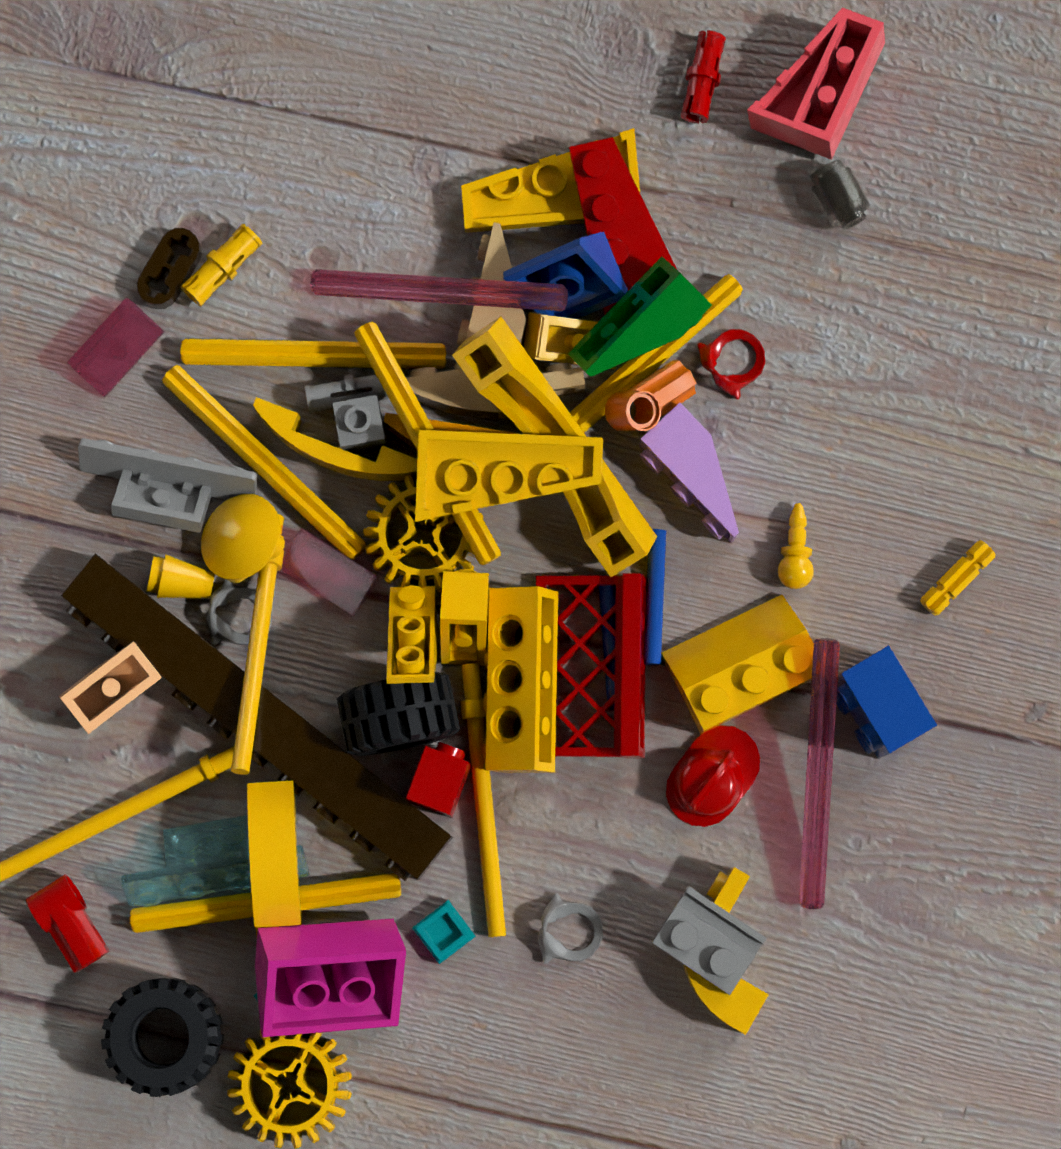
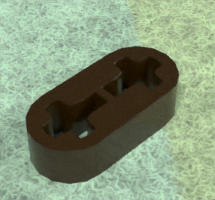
M174 228L168 231L161 238L139 275L137 291L143 302L149 307L165 309L172 306L182 292L180 286L191 277L202 256V249L196 235L190 230ZM184 240H187V246L191 254L188 257L180 255L173 266L170 265L175 255L170 248L173 243L181 245ZM165 272H169L164 282L169 291L166 295L157 293L154 298L151 297L152 291L148 283L151 280L158 283Z

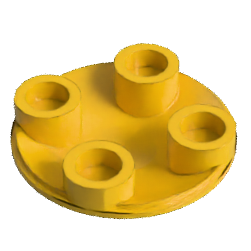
M255 494L237 495L220 504L208 518L201 537V553L209 570L229 582L240 583L245 578L259 572L270 559L278 557L284 549L285 540L280 534V519L274 506L268 500Z

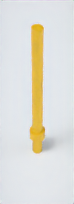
M278 514L281 526L280 534L282 535L284 517ZM284 550L278 557L270 559L258 572L231 772L235 774L247 775L250 773L277 571L282 569Z
M479 663L463 664L461 669L465 701H460L462 720H467L488 937L506 936L490 771L485 770V760L482 754V743L486 737V714L483 709Z

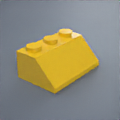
M782 594L661 653L700 735L822 676L827 671L807 629Z

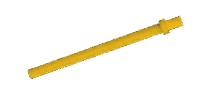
M234 746L211 758L205 755L199 758V764L1 861L0 882L206 780H209L210 783L218 780V774L230 769L232 766Z

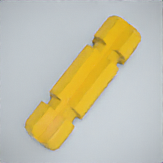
M982 540L977 541L966 552L967 556H962L936 582L937 587L932 586L921 597L920 602L928 612L934 616L939 615L950 604L949 599L954 600L980 574L979 569L983 570L995 558L996 554L988 544Z

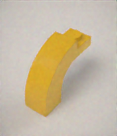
M293 780L247 783L250 878L256 938L258 928L302 925Z
M732 867L728 874L719 871L706 895L713 898V903L730 913L750 876L735 867ZM683 964L687 979L703 1005L718 1019L746 1035L769 994L741 978L732 993L728 995Z

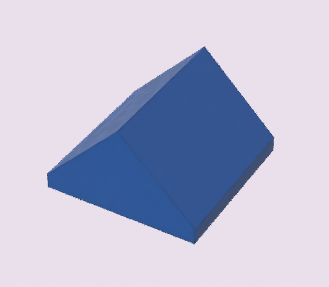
M604 231L573 240L503 272V279L536 313L578 319L618 302L628 292Z

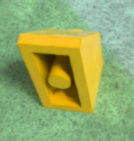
M460 569L455 572L443 571L440 609L441 664L463 665L479 663V665L485 666L484 653H486L489 573H478L471 569Z

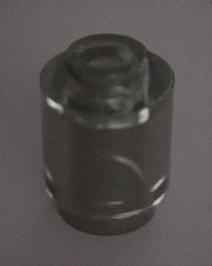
M835 160L820 167L811 174L810 179L814 184L811 190L830 226L841 225L842 229L845 230L859 224L866 218L864 211L869 208L870 203L850 167H845L841 160Z

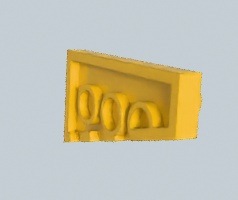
M632 128L620 132L613 139L640 192L635 129ZM569 152L558 156L554 154L539 159L537 163L519 169L512 168L461 185L465 233L492 231L494 222L500 223L502 230L584 223Z
M419 430L415 522L601 484L603 437Z

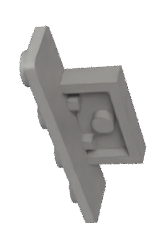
M82 438L78 446L81 471L120 479L111 505L112 516L200 533L211 497L228 500L241 494L257 495V474L246 471L238 466L226 467L202 462L192 457L181 458L161 454L151 449H135L115 445L106 440L95 441Z

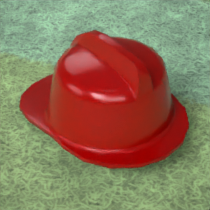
M719 725L702 733L695 739L673 768L666 785V797L670 809L680 820L692 826L708 827L720 823L734 810L753 785L760 770V754L752 738L746 732L734 726Z

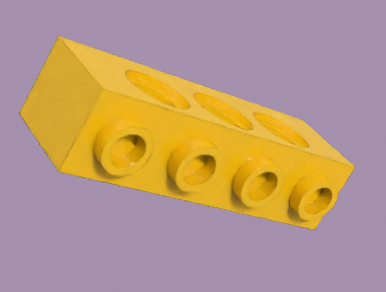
M539 586L489 588L488 646L486 647V653H484V664L487 669V691L483 698V709L486 714V737L482 743V754L485 760L486 771L502 773H555L558 591ZM521 626L523 636L521 641L516 644L515 634ZM520 671L522 675V682L520 687L516 690L514 686L515 676ZM519 716L521 728L519 733L515 735L513 725Z

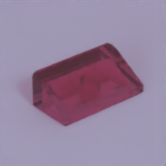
M127 297L77 350L67 364L105 398L163 335L164 331Z
M300 528L283 558L281 571L353 617L378 581V577L374 573L303 528Z

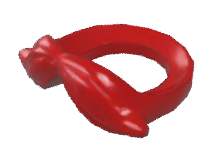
M730 329L708 345L703 343L697 344L701 364L704 369L712 373L713 380L720 389L737 400L741 397L740 390L755 381L762 374L765 365V351L761 342L753 334L745 330ZM741 340L748 343L754 349L756 362L749 372L743 375L732 374L726 376L719 374L715 370L716 360L727 343Z

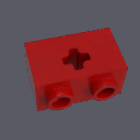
M438 742L436 749L425 746L406 799L410 803L453 818L471 770L470 763L464 760V751L442 742Z

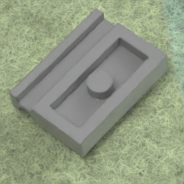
M688 886L651 943L730 995L767 938Z

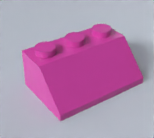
M394 918L258 928L255 974L262 1037L398 1026L406 948Z

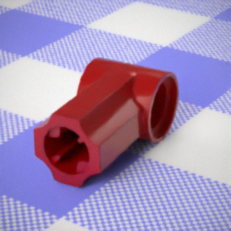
M67 874L62 875L26 898V903L33 917L46 933L50 932L74 973L91 965L110 952L85 911L87 906L81 893Z

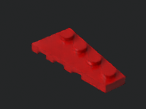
M613 137L568 147L587 236L604 231L628 291L661 256L676 268ZM616 303L603 308L604 316Z

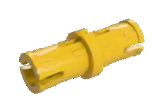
M241 224L216 251L212 249L206 255L207 261L180 286L182 291L195 304L202 307L227 279L232 281L238 275L236 270L263 244L261 239L248 226L246 227L245 224Z

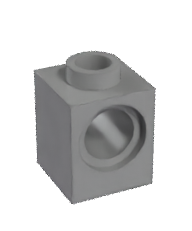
M377 395L332 403L341 449L358 454L380 450L382 446L387 447Z

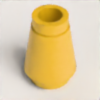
M165 554L164 558L153 556L146 592L157 593V598L210 599L215 574Z

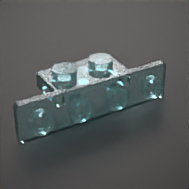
M248 815L163 829L166 868L127 874L121 877L122 888L130 906L140 905L147 907L174 899H197L209 893L249 889L251 887ZM297 845L299 878L309 876V866L303 846Z

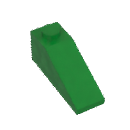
M661 256L579 341L568 355L590 377L681 338L701 320L703 314L712 304L676 268Z

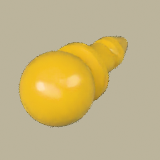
M796 503L789 518V546L781 548V554L784 558L778 566L780 581L790 589L804 588L811 582L814 575L813 564L808 559L812 555V549L805 547L807 519L802 504Z

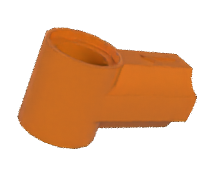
M673 360L627 391H619L612 394L605 405L606 420L612 428L618 431H648L653 429L658 424L660 417L671 411L678 403H683L696 394L695 385L697 383L691 371L683 366L680 360ZM632 402L635 404L636 407V415L634 420L631 418L630 415V406Z

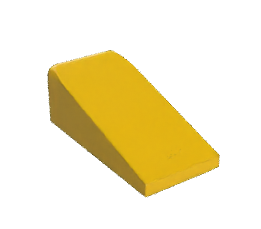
M530 312L527 319L523 348L531 359L578 365L568 353L598 322Z

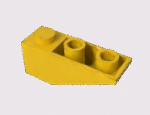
M415 585L390 587L387 684L434 683L437 661L435 586H424L423 588Z

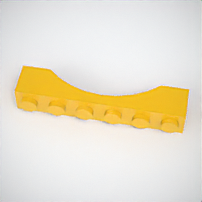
M501 316L467 338L452 354L478 393L500 409L523 434L587 437ZM602 459L601 484L564 491L563 493L578 522L584 541L609 576L612 577L647 556L657 535Z

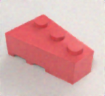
M842 7L804 48L805 52L788 70L785 69L776 78V83L760 101L756 100L747 109L751 129L832 160L885 45L884 23Z

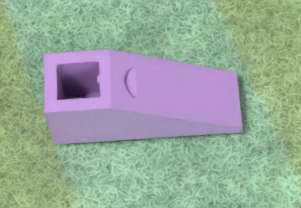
M678 403L653 429H650L640 439L639 447L643 452L639 456L655 474L658 475L661 471L666 474L674 483L670 487L671 491L685 506L689 507L691 504H694L704 514L705 517L701 522L715 538L720 540L724 536L732 543L739 531L712 436L681 403Z

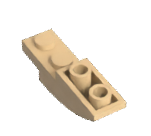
M458 363L454 365L455 370L438 373L435 367L415 369L410 372V377L406 378L421 404L447 413L470 418L510 420L491 401L478 393ZM559 363L547 366L545 368L546 373H542L558 397L585 393V379L581 367L572 368L571 363Z

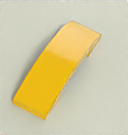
M258 397L254 401L253 407L257 414L282 442L301 456L322 467L344 475L375 481H402L407 475H411L413 479L417 478V459L382 446L376 462L299 433L298 430L302 420L297 412Z

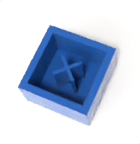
M889 645L844 671L831 681L835 689L830 693L837 707L843 715L851 713L859 726L854 731L857 740L867 754L874 752L878 759L892 753L937 726Z

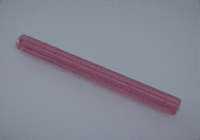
M323 269L314 270L310 281L311 291L320 296L551 311L565 310L568 299V290L564 285Z
M832 638L816 639L813 650L799 888L800 906L807 909H821L825 902L840 652L838 640Z

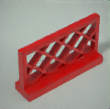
M623 573V575H614L612 577L609 575L536 576V586L547 588V586H565L576 597L558 616V626L576 644L557 661V672L559 671L575 689L556 707V717L558 716L573 731L574 735L562 747H555V757L645 759L646 665L644 664L643 653L647 578L641 573ZM573 586L588 587L580 594ZM599 586H616V604L602 617L586 599ZM583 604L599 621L579 639L563 621ZM616 614V626L614 629L607 621ZM605 626L615 637V649L601 661L585 644ZM582 649L598 666L578 684L563 666ZM614 659L615 675L607 668ZM604 671L615 683V694L601 707L584 689ZM579 694L597 710L580 729L562 713ZM613 704H614V720H613L612 717L607 713V711L611 708V706H612ZM602 716L614 728V747H595L584 736ZM580 739L587 747L571 746Z

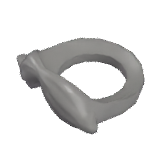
M225 579L224 583L213 592L210 599V608L206 616L212 646H216L220 641L237 645L249 644L250 634L236 633L221 617L215 614L217 606H226L228 602H236L242 599L255 601L256 590L235 586L232 582ZM271 611L270 625H271V623H272V611Z
M555 893L541 914L542 927L538 933V943L544 964H548L553 958L566 961H583L591 957L599 948L603 938V925L599 915L591 906L563 901L560 895ZM570 914H582L591 920L594 926V938L587 948L580 951H572L546 932L548 923L555 922L557 918H564Z

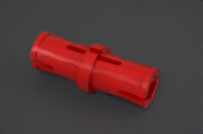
M704 30L699 32L692 66L687 68L685 79L688 81L680 116L691 123L699 124V121L701 123L708 122L714 89L720 84L721 74L718 71L726 37L721 33L707 30V38Z

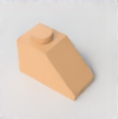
M133 641L97 666L58 697L83 729L90 734L162 677Z

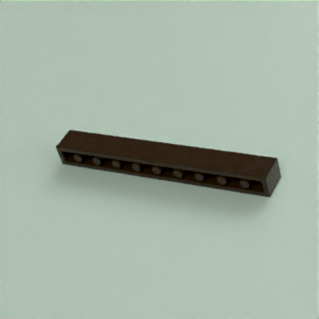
M95 553L61 595L71 604L66 612L86 628L92 621L106 631L101 640L116 652H119L134 641L160 676L176 687L171 694L176 700L191 711L197 705L211 715L206 723L227 740L233 733L236 735L245 672ZM261 685L251 759L262 768L268 761L282 772L277 779L278 781L293 780L294 793L297 796L305 790L318 801L313 806V809L332 824H335L340 818L352 827L353 830L349 837L370 853L376 846L389 857L384 865L401 879L406 881L412 875L417 880H420L453 837Z

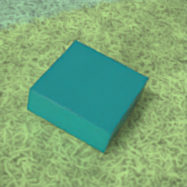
M449 900L412 927L439 964L476 937Z

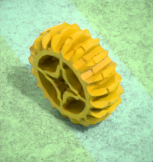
M407 475L404 477L407 490L400 492L398 486L392 482L388 485L389 491L394 497L391 501L380 494L375 497L376 503L384 509L382 513L375 510L367 511V518L372 522L378 523V527L364 528L363 534L367 538L378 539V541L367 545L365 550L367 555L382 553V556L376 559L372 565L375 571L383 570L387 566L391 567L385 576V581L388 584L395 582L399 575L403 576L401 587L412 585L414 580L419 581L418 586L423 588L427 586V582L434 581L437 592L442 593L443 571L455 572L459 567L461 569L474 570V566L465 558L467 555L476 557L463 533L456 553L451 558L446 554L441 545V538L451 528L450 525L456 522L452 514L418 521L419 525L426 524L427 529L429 525L435 528L432 531L434 546L438 552L434 551L429 543L424 544L423 540H421L420 544L413 541L418 536L415 522L412 517L415 518L416 507L411 503L416 501V487L412 476ZM400 510L408 523V530L398 540L399 543L389 549V525L395 514ZM423 552L428 554L438 567L416 569L403 564L399 560L404 556L409 557L414 553Z
M260 1030V1036L264 1044L260 1045L254 1038L249 1037L244 1043L252 1052V1055L248 1056L245 1053L237 1052L233 1057L237 1063L245 1066L244 1070L235 1069L228 1071V1078L241 1081V1087L227 1090V1096L230 1098L242 1096L244 1102L232 1109L233 1115H240L248 1110L252 1117L243 1123L242 1128L248 1131L256 1123L263 1126L257 1135V1140L260 1142L266 1140L270 1131L276 1132L274 1146L277 1148H281L284 1145L286 1134H291L293 1147L300 1148L303 1141L301 1132L305 1131L312 1143L318 1142L320 1135L316 1125L320 1124L324 1130L329 1133L335 1129V1125L327 1116L329 1112L337 1117H343L346 1113L342 1106L335 1103L336 1098L348 1100L352 1096L350 1090L339 1088V1082L351 1080L352 1073L348 1071L337 1073L336 1066L347 1061L346 1054H340L332 1060L328 1052L335 1048L337 1041L332 1038L323 1047L320 1046L317 1042L321 1038L322 1032L311 1033L309 1039L305 1038L304 1034L285 1035L274 1038L262 1037ZM295 1046L301 1048L297 1057L288 1068H279L261 1061L264 1055L277 1047ZM313 1055L319 1060L326 1073V1096L318 1092V1089L313 1087L307 1079V1070ZM299 1064H301L297 1073L296 1084L301 1087L303 1092L297 1096L295 1091H293L290 1097L284 1098L281 1105H279L283 1096L284 1085L279 1082L277 1077L282 1075V1073L285 1078L288 1077L290 1072L296 1071ZM254 1074L260 1076L261 1080L270 1085L273 1098L267 1113L260 1107L254 1095ZM294 1101H300L307 1105L311 1104L320 1109L313 1117L301 1122L287 1123L279 1121L287 1106Z

